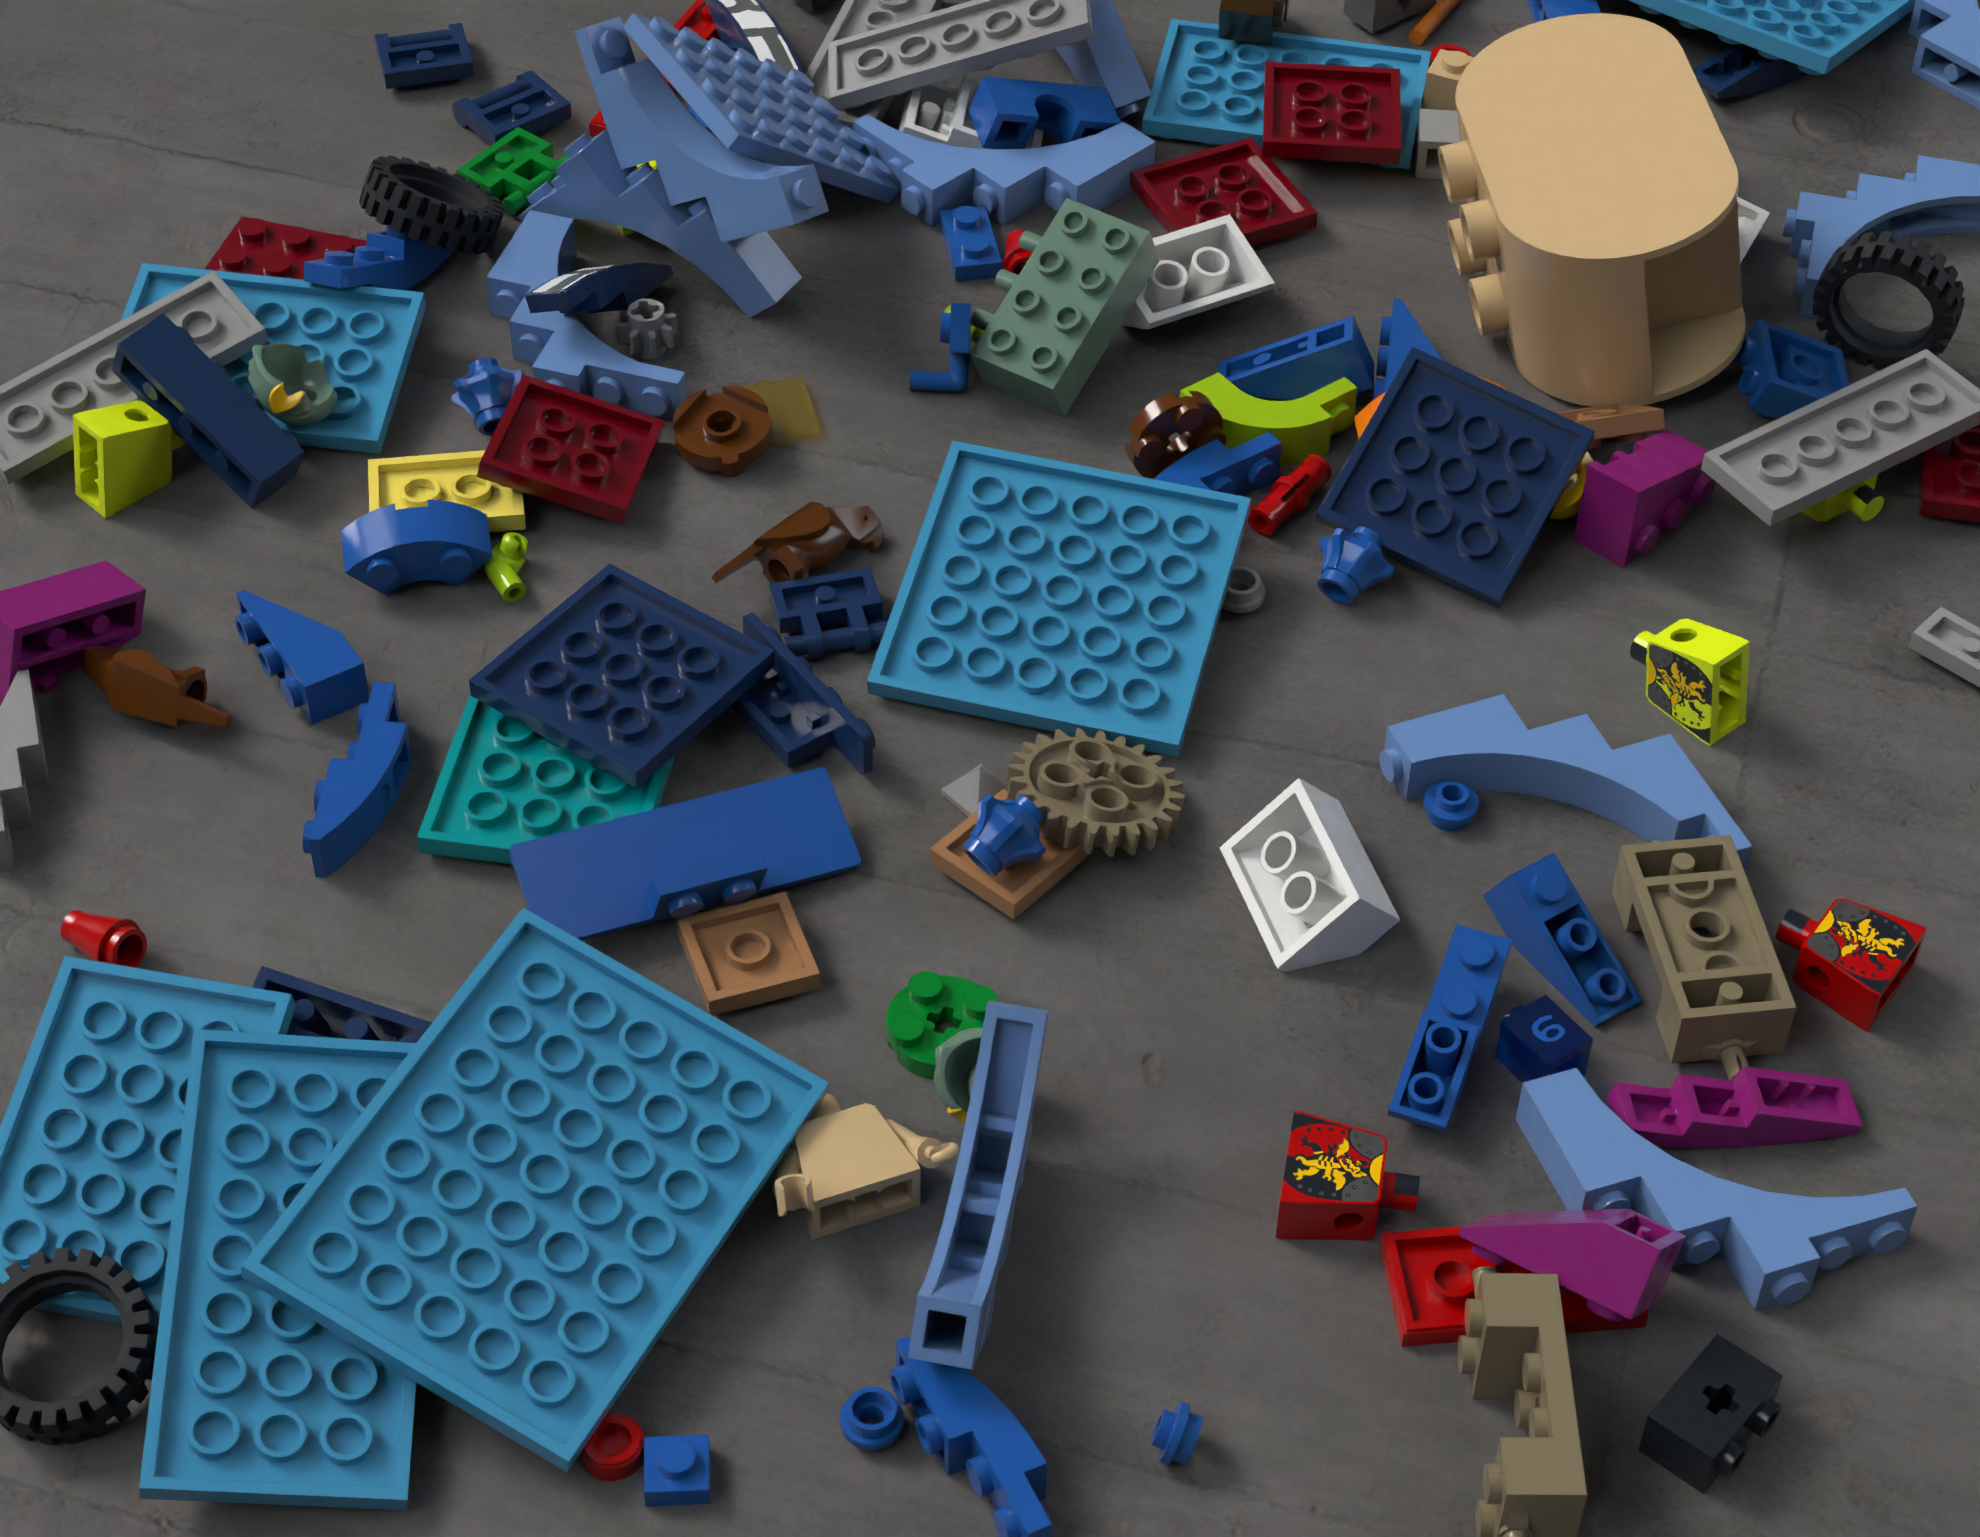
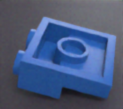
M1760 319L1757 320L1748 334L1744 336L1742 347L1733 359L1734 362L1742 365L1743 370L1738 384L1739 393L1748 397L1751 410L1766 418L1779 419L1849 386L1842 349Z

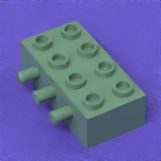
M1069 198L1065 199L1043 236L1031 231H1024L1019 239V247L1031 252L1032 255L1019 275L1005 269H1001L997 273L995 278L996 287L1008 293L995 314L981 308H977L973 312L971 325L984 332L970 353L983 383L1063 417L1066 416L1159 263L1149 230Z

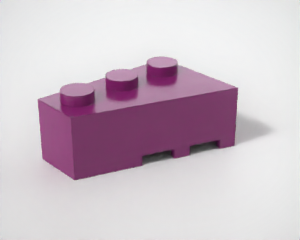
M1667 429L1635 443L1633 449L1635 452L1631 454H1626L1619 450L1612 453L1609 460L1611 463L1603 465L1594 461L1587 465L1574 541L1622 568H1625L1640 554H1648L1663 533L1668 529H1676L1689 510L1696 504H1704L1709 499L1716 485V481L1701 470L1704 454L1709 451Z
M105 560L0 591V706L17 671L29 669L34 692L42 689L48 694L60 686L58 677L78 664H83L85 647L101 645L119 648L140 635L146 589Z

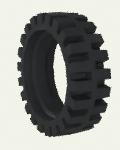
M380 156L372 161L359 200L361 208L366 209L365 213L370 217H376L375 221L382 225H390V230L398 234L406 233L408 234L407 238L415 241L421 239L426 242V245L437 248V245H440L446 251L455 252L457 249L462 254H471L472 252L476 255L483 252L487 253L491 249L500 228L505 209L499 198L493 197V193L486 189H480L481 186L473 181H465V177L455 173L452 175L447 173V169L438 166L437 168H432L429 163L422 161L415 163L412 159L402 157L400 160L396 156H388L387 158Z
M1882 231L1878 239H1876L1873 232L1864 233L1859 241L1856 237H1853L1846 241L1843 247L1840 246L1823 269L1813 294V299L1815 300L1812 306L1813 315L1818 316L1816 325L1819 331L1827 330L1824 339L1831 346L1840 342L1839 349H1842L1845 358L1852 352L1857 354L1858 356L1855 360L1857 364L1865 366L1868 359L1874 361V369L1877 370L1885 369L1889 363L1893 365L1925 349L1937 357L1939 353H1943L1952 339L1962 316L1965 304V297H1962L1964 287L1962 281H1956L1958 272L1953 265L1944 268L1947 260L1946 256L1940 251L1933 256L1928 254L1932 245L1922 240L1918 247H1914L1911 245L1913 236L1902 233L1897 242L1894 241L1893 232ZM1881 272L1900 277L1918 288L1928 300L1933 312V321L1928 326L1917 331L1896 332L1877 327L1860 317L1848 303L1844 292V283L1848 278L1858 273Z
M69 1247L55 1248L54 1258L49 1259L43 1251L29 1255L31 1266L25 1269L16 1261L5 1268L10 1278L3 1284L0 1282V1424L8 1431L12 1430L20 1438L32 1442L33 1438L36 1437L45 1445H57L59 1437H63L69 1444L84 1442L83 1432L90 1430L98 1437L109 1431L106 1421L115 1416L122 1423L132 1414L127 1405L132 1400L141 1404L149 1393L144 1383L147 1379L152 1380L159 1326L158 1316L147 1294L126 1268L123 1269L117 1261L106 1255L101 1259L95 1251L81 1248L78 1256ZM72 1291L95 1293L113 1303L121 1315L124 1338L118 1358L100 1381L77 1396L50 1403L30 1400L12 1389L4 1377L2 1354L8 1335L27 1311L49 1297Z

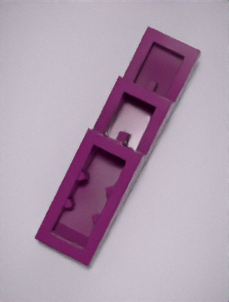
M1744 1066L1732 1081L1679 1074L1669 1089L1616 1082L1606 1096L1609 1109L1634 1132L1657 1147L1741 1148L1791 1144L1857 1134L1863 1127L1846 1079Z

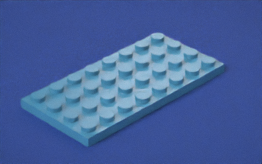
M194 1029L139 1484L140 1499L407 1510L416 1382L241 1278V1266L416 1043Z

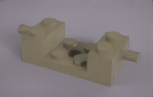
M1731 835L1673 841L1661 839L1660 842L1654 840L1650 843L1621 845L1611 891L1625 932L1643 931L1663 990L1656 1021L1671 1064L1712 1059L1720 1060L1723 1062L1728 1080L1732 1081L1743 1066L1749 1067L1746 1056L1783 1053L1797 1007ZM1706 927L1711 933L1718 936L1713 938L1702 937L1692 929Z
M1491 1266L1478 1267L1472 1272L1475 1299H1466L1465 1303L1466 1335H1460L1458 1339L1460 1374H1470L1472 1399L1514 1400L1516 1427L1526 1428L1527 1437H1500L1495 1462L1485 1463L1483 1470L1484 1499L1477 1500L1475 1511L1477 1537H1577L1587 1499V1489L1558 1274L1498 1273V1270Z

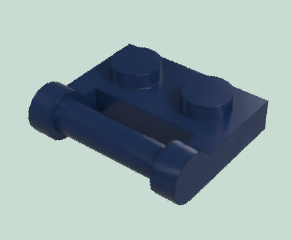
M462 23L449 24L448 29L393 37H388V33L374 35L377 57L380 62L386 89L397 87L411 88L419 84L440 81L455 82L462 78L474 77L473 61Z
M531 70L517 75L515 82L472 100L465 97L452 104V111L458 124L461 127L469 126L489 145H493L517 127L534 135L572 118L571 103Z

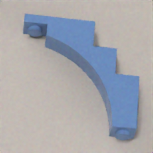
M1095 0L1090 2L1093 37L1084 39L1074 45H1063L1055 49L1063 58L1079 85L1106 88L1117 116L1121 121L1140 112L1138 104L1152 94L1113 0Z
M1916 0L1908 30L1909 35L1919 39L1911 73L1980 110V9L1978 0Z
M621 16L574 31L621 170L655 160L671 206L706 197L721 243L794 225L829 211L814 164L778 166L728 150L716 136L710 133L693 117L649 58L636 62L627 33L622 28L624 24Z
M1504 694L1387 726L1384 750L1379 755L1380 767L1386 780L1395 783L1406 801L1424 797L1426 790L1437 782L1457 781L1469 786L1473 791L1520 793L1570 804L1611 820L1649 843L1654 840L1660 842L1661 839L1673 841L1731 835L1746 874L1753 847L1671 734L1612 750L1587 714L1528 730Z

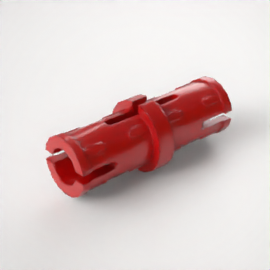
M1310 454L1289 476L1278 478L1272 484L1271 493L1258 506L1250 510L1248 522L1253 530L1262 536H1271L1277 527L1291 514L1302 512L1309 504V497L1332 477V469L1328 462L1319 455ZM1295 488H1297V490L1292 496H1290L1285 502H1282Z

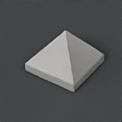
M980 764L942 788L941 795L969 817L978 810V803L987 794L994 797L1003 788L1007 791L1008 789L1005 788V782L985 765Z

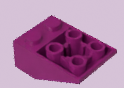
M1631 1209L1491 1214L1462 1226L1458 1236L1474 1243L1472 1251L1487 1261L1503 1266L1507 1265L1508 1261H1511L1530 1270V1274H1558L1560 1293H1564L1565 1288L1587 1298L1586 1307L1589 1310L1617 1322L1622 1321L1623 1316L1631 1320L1658 1303L1686 1239V1235Z

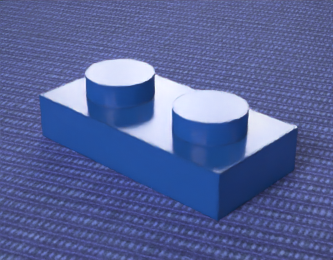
M961 206L955 209L940 210V228L955 282L996 278L997 273L1002 269V261L986 207Z

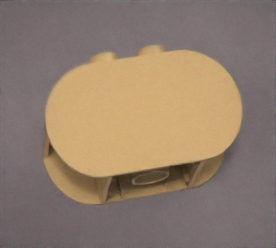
M1590 13L1561 16L1532 23L1500 37L1485 47L1467 65L1457 84L1455 102L1460 142L1438 147L1439 164L1449 202L1455 203L1463 200L1468 202L1459 206L1460 218L1449 220L1447 227L1451 251L1459 276L1480 271L1483 275L1468 281L1471 305L1480 335L1503 331L1516 368L1524 378L1541 391L1553 397L1579 405L1591 407L1625 403L1647 405L1682 395L1711 380L1736 357L1742 347L1746 333L1745 313L1742 307L1737 205L1739 178L1736 163L1679 41L1666 29L1644 19L1619 14Z

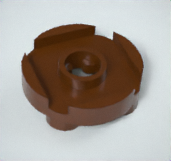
M722 386L723 393H714L707 396L706 389L696 392L680 404L673 416L674 441L677 454L689 464L703 470L717 471L723 477L740 475L745 470L746 465L753 463L766 452L773 439L772 420L768 414V407L764 399L755 392L738 386ZM727 425H732V429L726 432H715L713 429H723Z
M1189 391L1192 396L1178 398L1172 392L1153 400L1137 414L1129 428L1133 433V437L1130 441V446L1127 443L1125 444V451L1128 459L1141 476L1155 479L1182 457L1216 439L1226 445L1227 437L1223 432L1222 416L1206 395L1198 391ZM1172 434H1179V436L1174 440H1169V437Z

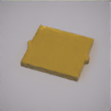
M803 376L770 382L762 379L757 384L738 386L751 390L764 399L773 427V438L770 446L785 447L787 443L821 438V429Z

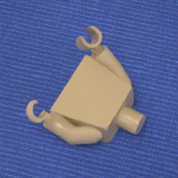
M826 1093L810 1119L804 1123L795 1136L793 1147L788 1149L779 1162L772 1187L773 1196L777 1201L778 1216H787L788 1210L794 1211L804 1208L809 1233L812 1240L920 1206V1167L936 1168L942 1163L956 1158L960 1147L954 1142L942 1144L938 1139L921 1137L892 1119H884L875 1105L864 1103L841 1110L836 1097Z

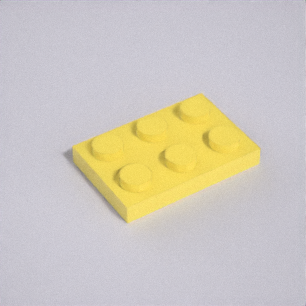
M485 450L368 460L369 512L391 504H395L396 510L411 507H428L427 500H441L463 504L487 514L489 532L526 529L523 492L477 477L479 463Z

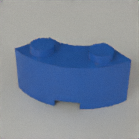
M427 500L428 507H411L396 510L395 504L373 510L350 523L341 531L345 574L384 595H388L402 585L420 580L444 581L460 587L493 556L487 514L463 504L441 500Z

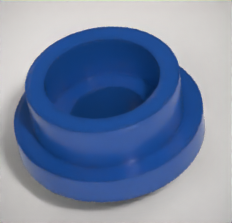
M1440 781L1431 785L1426 790L1423 800V808L1430 823L1444 831H1458L1465 828L1476 816L1479 806L1478 796L1473 789L1457 781Z
M865 1387L857 1390L844 1403L840 1412V1428L843 1436L852 1445L861 1449L877 1450L885 1448L894 1443L903 1430L904 1414L901 1405L891 1393L879 1387ZM868 1419H876L881 1423L868 1425L863 1422Z
M1179 1401L1174 1412L1167 1409L1162 1410L1151 1439V1445L1160 1449L1158 1462L1168 1466L1173 1460L1186 1465L1190 1459L1203 1421V1416L1190 1412V1404Z

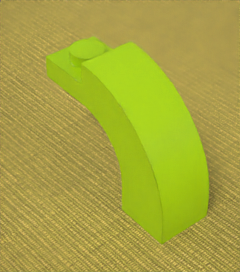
M1218 372L1180 390V397L1192 396L1189 391H1198L1210 399L1222 416L1223 432L1227 437L1225 446L1229 450L1268 432L1272 433L1282 443L1280 466L1303 463L1310 454H1316L1321 457L1328 454L1330 436L1340 433L1353 425L1358 387L1346 377H1343L1302 398L1289 401H1269L1246 394Z

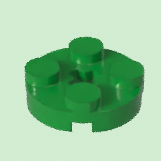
M929 971L919 972L910 978L908 986L900 990L888 1006L886 1013V1040L888 1046L890 1047L891 1045V1048L897 1053V1061L906 1070L918 1076L934 1080L936 1067L935 1049L960 1031L971 1028H983L987 1003L989 1000L998 1002V997L990 987L978 985L964 978L939 976ZM950 1022L958 1028L948 1027L945 1033L935 1032V1023Z

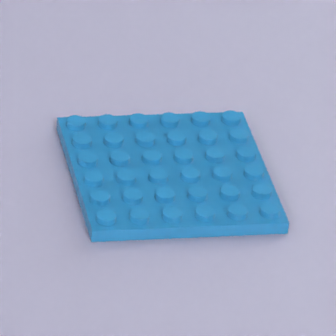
M952 440L867 679L868 694L1052 732L1060 729L1065 734L1075 736L1077 728H1081L1087 737L1095 738L1096 733L1101 730L1104 731L1106 740L1113 742L1116 738L1124 736L1126 739L1125 746L1132 748L1143 744L1145 745L1144 751L1179 757L1250 514L1251 498Z

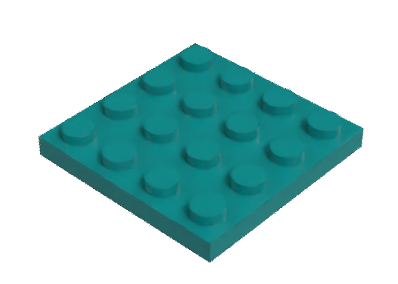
M470 694L417 835L419 852L512 864L509 851L513 844L659 808L675 755L636 789L472 697Z

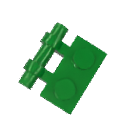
M517 127L457 169L456 173L465 177L464 180L467 182L473 181L481 186L480 189L493 193V197L499 198L504 193L509 195L503 199L502 205H504V210L509 215H515L520 210H526L531 205L526 198L542 184L548 181L554 187L551 181L558 176L555 169L568 156L565 155L558 161L553 159L552 143ZM531 174L536 175V177H534L531 180L526 179Z

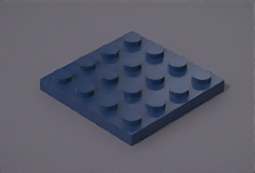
M1412 347L1316 513L1317 521L1335 530L1336 528L1345 529L1349 533L1354 532L1360 526L1370 528L1381 536L1383 540L1381 550L1383 553L1500 608L1594 440L1595 431Z
M608 564L469 679V686L472 697L637 789L775 666V656L773 649L618 567Z

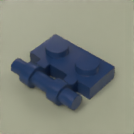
M871 568L769 584L770 602L780 634L801 631L802 635L783 638V643L796 657L806 655L808 660L825 657V652L853 648L855 653L871 650L872 644L881 642L888 622L867 623L869 619L882 617V600ZM845 623L848 626L827 631H821L820 628Z

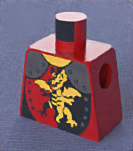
M1840 898L1833 901L1819 922L1793 909H1789L1777 929L1775 938L1800 951L1792 977L1795 984L1860 1029L1869 1032L1916 965L1927 928L1900 917Z
M1294 1111L1275 1238L1368 1241L1375 1237L1379 1207L1415 1212L1420 1176L1384 1171L1388 1140L1383 1135L1309 1113Z

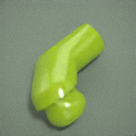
M510 532L503 536L501 543L496 544L492 549L493 556L485 562L484 566L487 577L507 603L518 602L527 591L525 584L517 574L526 561L525 554L529 549V544L524 536L515 532Z

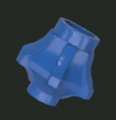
M481 358L470 363L468 366L469 373L466 377L458 378L454 382L458 391L451 398L453 404L465 409L470 414L481 434L493 435L522 375H525L522 370H506L498 366V362L494 358Z
M1363 526L1357 527L1354 532L1350 533L1345 529L1336 528L1333 537L1323 536L1319 542L1323 555L1321 577L1317 582L1320 591L1326 597L1339 604L1351 605L1356 597L1368 587L1377 586L1379 581L1391 579L1395 568L1385 560L1382 554L1381 546L1383 545V540L1381 536L1372 529Z
M987 794L978 803L976 826L970 834V839L962 846V849L983 872L995 878L1002 869L1005 870L1021 861H1036L1046 852L1045 847L1040 841V827L1038 825L1045 817L1039 808L1022 794L1014 801L1011 799L999 800Z

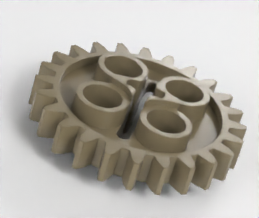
M1081 728L1076 729L1075 737H1069L1063 731L1057 729L1055 730L1053 740L1043 734H1038L1035 744L1023 742L1021 752L1014 751L1005 783V788L1008 789L1006 800L1011 799L1014 801L1022 794L1032 801L1043 813L1045 818L1038 824L1039 827L1044 828L1043 839L1049 840L1056 836L1064 838L1063 848L1065 849L1072 847L1075 843L1083 844L1085 853L1091 855L1095 846L1102 847L1109 857H1114L1116 847H1121L1128 854L1135 855L1138 844L1151 851L1154 849L1156 840L1167 842L1170 831H1176L1185 795L1181 794L1182 781L1173 779L1175 769L1172 767H1160L1162 762V756L1160 755L1144 756L1145 745L1140 744L1129 748L1125 746L1126 739L1124 736H1120L1112 742L1106 740V735L1101 730L1096 733L1095 738L1087 737Z

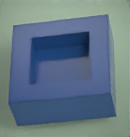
M709 1434L644 1437L645 1507L710 1504Z

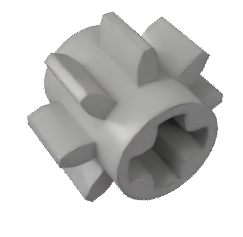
M639 299L631 303L628 310L620 311L621 322L617 324L618 343H630V354L641 359H654L661 356L666 351V347H674L673 335L677 334L676 314L664 315V304L654 299Z

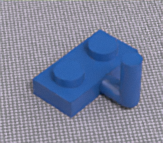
M951 302V313H941L940 342L949 343V372L910 371V390L962 392L968 387L971 303Z

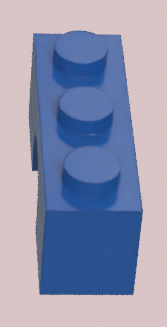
M983 76L968 111L982 147L990 149H1025L1034 129L1043 130L1051 134L1060 144L1095 135L1120 123L1106 88Z

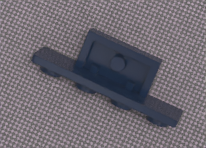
M753 612L743 616V634L773 649L775 666L730 706L787 767L834 745L862 775L872 771L875 737L868 723L861 718L857 719L843 705L839 694L832 687H826L813 674L810 665L803 657H796L783 643L780 634L774 627L766 626Z

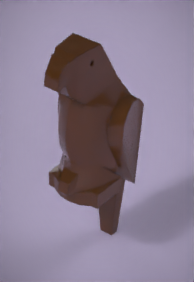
M810 501L757 538L751 546L716 571L712 579L715 583H718L752 561H760L763 568L762 573L770 583L808 578L810 570L819 569L832 563L845 549L868 547L873 554L883 542L884 531L882 523L869 506L825 507L821 503Z
M101 645L84 648L83 672L101 687L108 698L111 711L177 727L178 720L182 722L188 720L223 728L230 727V714L204 703L207 694L205 669L196 666L183 671L171 669L163 665L150 653L138 649L125 650Z

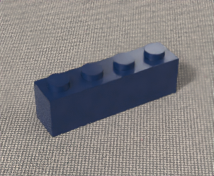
M162 313L118 343L111 371L143 402L169 421L172 431L252 509L296 477L305 452L300 448L297 439L289 431L281 429L265 413L262 405L255 397L246 395L230 379L226 369L219 362L211 360L197 347L187 330L181 326H176Z
M261 966L252 988L292 994L296 1008L286 1035L417 1043L432 1024V1022Z

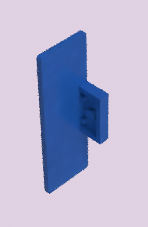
M823 767L513 844L509 851V856L528 911L581 941L668 918L687 917L699 910L725 903H740L756 895L855 870L861 863V857L829 774Z

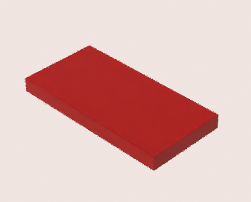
M1461 1227L1385 1232L1380 1234L1379 1250L1401 1347L1456 1343L1460 1335H1466L1465 1303L1466 1299H1475L1472 1272L1476 1268L1491 1266L1496 1268L1498 1273L1530 1274L1531 1271L1511 1261H1508L1507 1265L1503 1266L1479 1257L1472 1251L1474 1243L1458 1236ZM1565 1288L1564 1293H1560L1565 1333L1646 1327L1649 1316L1648 1310L1631 1320L1623 1316L1622 1321L1617 1322L1589 1310L1586 1307L1587 1298Z

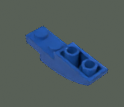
M386 225V230L367 233L366 246L356 247L355 254L345 251L324 252V259L304 262V281L340 289L367 286L407 291L436 271L453 252L444 250L440 245H437V248L426 245V242L421 239L415 241L407 238L408 234H398L390 230V225Z
M1270 432L1230 450L1216 439L1195 449L1160 473L1155 480L1245 496L1269 486L1279 478L1282 443Z
M373 683L368 703H361L357 719L358 742H350L347 759L331 758L325 780H318L314 791V809L316 813L314 821L307 820L305 822L302 839L304 853L311 854L315 877L327 878L367 843L393 808L406 782L412 764V755L407 723H401L395 683Z
M1456 924L1427 1009L1423 1010L1388 1109V1116L1446 1132L1466 1086L1493 1011L1494 998L1511 951L1512 940Z
M907 1336L896 1340V1367L889 1370L891 1385L899 1403L902 1406L910 1404L917 1416L915 1420L916 1431L925 1452L929 1456L937 1454L947 1475L966 1469L969 1481L977 1496L983 1497L987 1495L995 1509L993 1520L999 1537H1052V1523L1040 1503L1041 1500L1046 1499L1047 1462L1028 1432L1012 1412L984 1384L964 1368L908 1358L911 1338Z

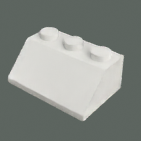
M1225 215L1152 238L1159 263L1121 325L1151 329L1274 288L1275 282L1231 215Z
M1300 778L1294 781L1219 847L1277 969L1283 972L1360 955L1400 921L1339 800Z

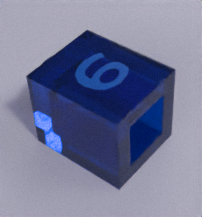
M1547 995L1542 996L1527 1006H1516L1502 1019L1499 1026L1500 1033L1495 1058L1522 1084L1523 1082L1577 1068L1585 1077L1593 1038Z

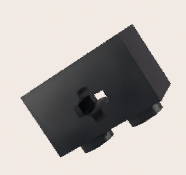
M1716 1334L1648 1414L1638 1451L1704 1494L1719 1475L1729 1479L1734 1474L1747 1453L1748 1446L1745 1443L1753 1433L1762 1438L1775 1423L1782 1408V1405L1776 1402L1775 1399L1783 1375L1719 1334Z

